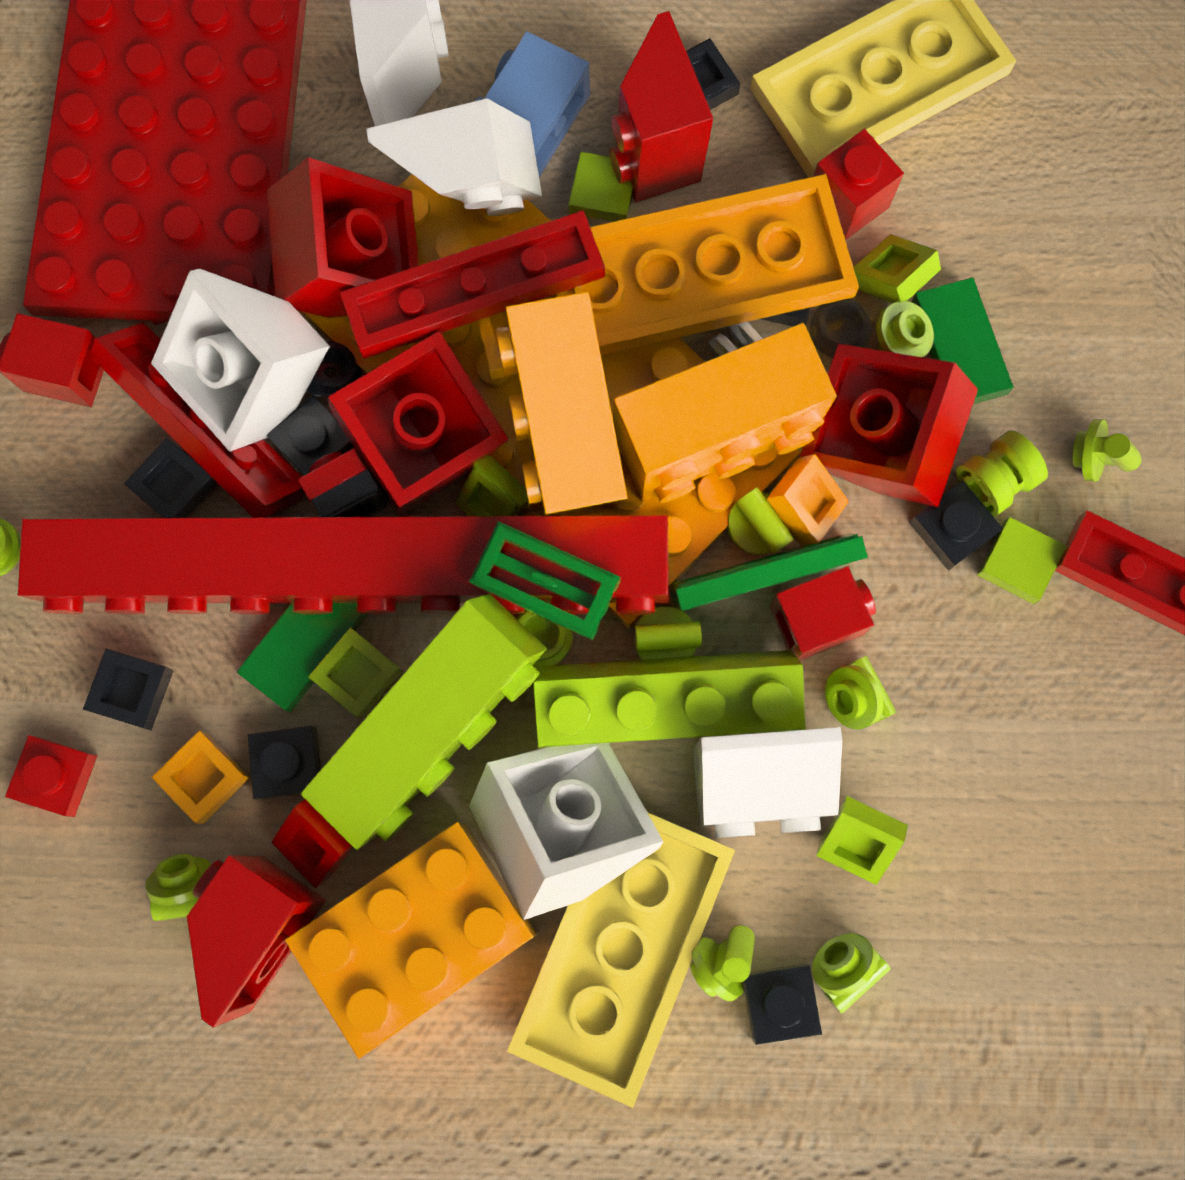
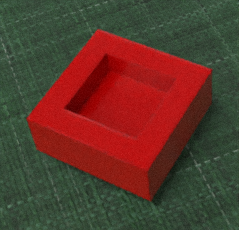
M353 448L344 454L342 452H333L321 457L311 465L310 473L299 478L298 481L312 503L311 499L367 469Z
M28 735L5 797L62 816L75 817L98 756L40 737Z
M306 799L292 809L271 841L315 888L319 887L335 873L353 848Z

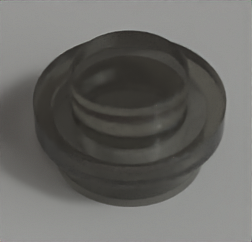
M851 299L821 305L815 311L809 328L814 346L818 351L830 358L834 357L838 344L865 348L872 331L869 315L859 303Z

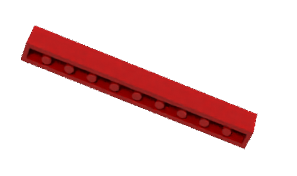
M668 515L22 519L17 596L43 602V612L53 614H83L84 603H105L104 612L114 614H144L145 603H167V612L175 614H206L207 603H230V612L238 614H269L270 603H293V612L300 614L333 613V603H357V612L363 614H395L396 603H421V612L427 614H456L460 609V603L491 594L472 585L469 580L499 521L619 576L621 582L609 602L616 603V613L652 614L655 613V603H669ZM507 542L504 543L500 553L593 596H596L600 585ZM493 566L489 574L490 577L546 603H550L570 614H587L589 609L496 566ZM491 594L511 614L525 613V609Z

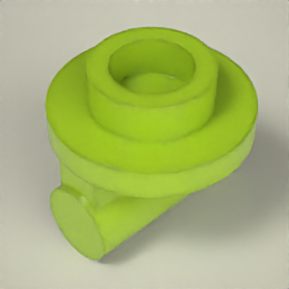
M897 301L879 310L876 324L878 350L924 357L930 351L934 332L931 321L922 308L909 301L901 303Z
M1093 419L1087 431L1080 430L1076 435L1073 447V465L1076 468H1082L1085 481L1097 482L1102 475L1105 465L1117 466L1122 471L1130 472L1137 469L1141 464L1142 456L1126 435L1115 433L1108 437V425L1104 419Z
M758 487L736 501L728 517L727 530L732 542L740 550L751 555L775 553L794 540L787 526L767 501V497L770 494L761 492Z
M655 608V613L645 614L634 628L635 649L643 660L693 656L696 648L702 646L700 621L693 622L686 613L677 608Z
M867 655L836 669L828 677L825 686L826 701L831 713L842 725L850 729L861 730L897 713Z
M178 854L168 857L158 864L145 883L146 892L150 899L151 916L155 922L187 917L198 900L193 895V890L200 877L211 865L208 860L194 857L190 854Z
M744 925L733 927L729 932L728 938L721 944L716 943L710 938L702 937L697 947L692 951L693 962L690 965L692 975L700 988L709 996L715 997L718 995L726 1001H734L743 994V981L750 975L755 935L749 927Z
M855 933L842 934L827 941L816 954L812 964V975L815 982L841 1014L891 970L890 966L876 952L869 940Z

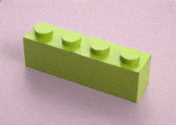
M491 594L467 600L302 791L301 795L356 850L378 836L385 843L388 842L413 817L414 813L407 806L421 791L428 797L454 771L455 767L448 760L463 744L470 750L493 728L497 720L490 712L505 696L513 702L535 681L540 672L533 664L547 648Z
M791 650L536 666V669L540 672L534 681L538 747L806 730L803 664Z

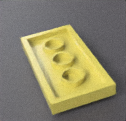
M894 0L753 75L750 90L808 178L813 177L819 161L864 128L880 145L1009 75L1016 59L974 0Z
M650 813L648 815L663 840L662 845L658 850L584 900L567 906L507 1050L511 1054L632 1108L692 961V951L700 941L735 852L732 848Z

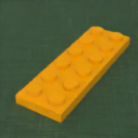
M826 174L590 227L605 265V278L540 300L589 292L600 355L853 298L858 291L859 285ZM506 311L478 320L492 380L505 377L496 328L508 326Z

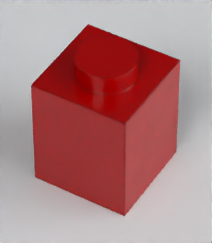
M864 128L819 161L813 177L826 174L845 240H847L890 208L904 172Z
M17 313L11 332L3 337L0 344V373L23 392L92 408L104 370L90 357L96 337L88 329Z
M849 566L777 593L769 605L787 649L791 650L800 661L859 638L875 625L871 618L872 615L876 614V606L872 594L862 579L855 581Z

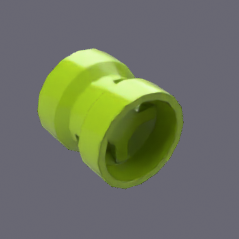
M1008 430L990 444V452L984 456L973 455L956 469V477L959 483L963 480L992 516L996 517L1013 504L1015 494L1020 491L1030 492L1048 478V470L1042 455L1033 443L1023 434L1015 430Z

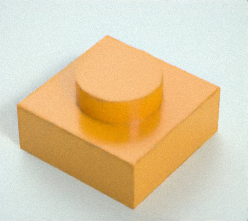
M815 454L797 458L767 497L769 504L801 546L820 543L849 502Z
M199 730L151 778L195 824H204L250 777L208 733Z

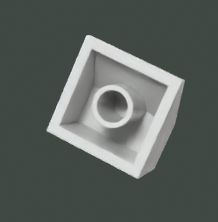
M349 0L359 75L374 125L378 126L413 117L442 82L438 58L449 56L439 0Z
M487 98L366 128L369 143L437 193L464 202L466 209L484 208L489 216L507 215L522 211L524 209L523 200L542 196L530 121Z
M196 269L188 274L151 364L229 451H233L268 438L266 435L297 409L330 346L288 301L208 271Z
M841 727L700 738L692 749L699 827L715 825L716 838L755 835L754 822L780 821L781 833L821 830L820 817L838 815L842 754Z
M609 743L552 746L488 762L469 805L523 920L584 900L658 850L663 843L660 834Z

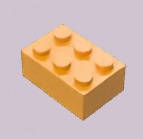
M589 292L507 306L508 326L496 328L504 375L506 377L517 374L521 394L509 396L517 441L530 439L534 461L522 463L529 505L542 502L544 515L628 499Z
M803 322L615 398L613 424L618 447L641 501L657 495L659 502L664 503L691 492L695 489L693 480L715 471L719 479H723L750 468L755 464L752 456L775 447L778 454L782 455L807 445L814 440L812 432L824 424L823 418L837 395Z
M456 822L285 939V942L359 1060L532 939L537 934V931L528 918L523 920L508 887L465 823Z

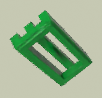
M498 521L469 582L484 591L593 641L598 631V625L610 605L609 602L613 593L616 592L621 578ZM504 543L512 544L599 584L600 588L596 596L500 553ZM493 566L589 609L585 619L576 617L490 577L489 574Z

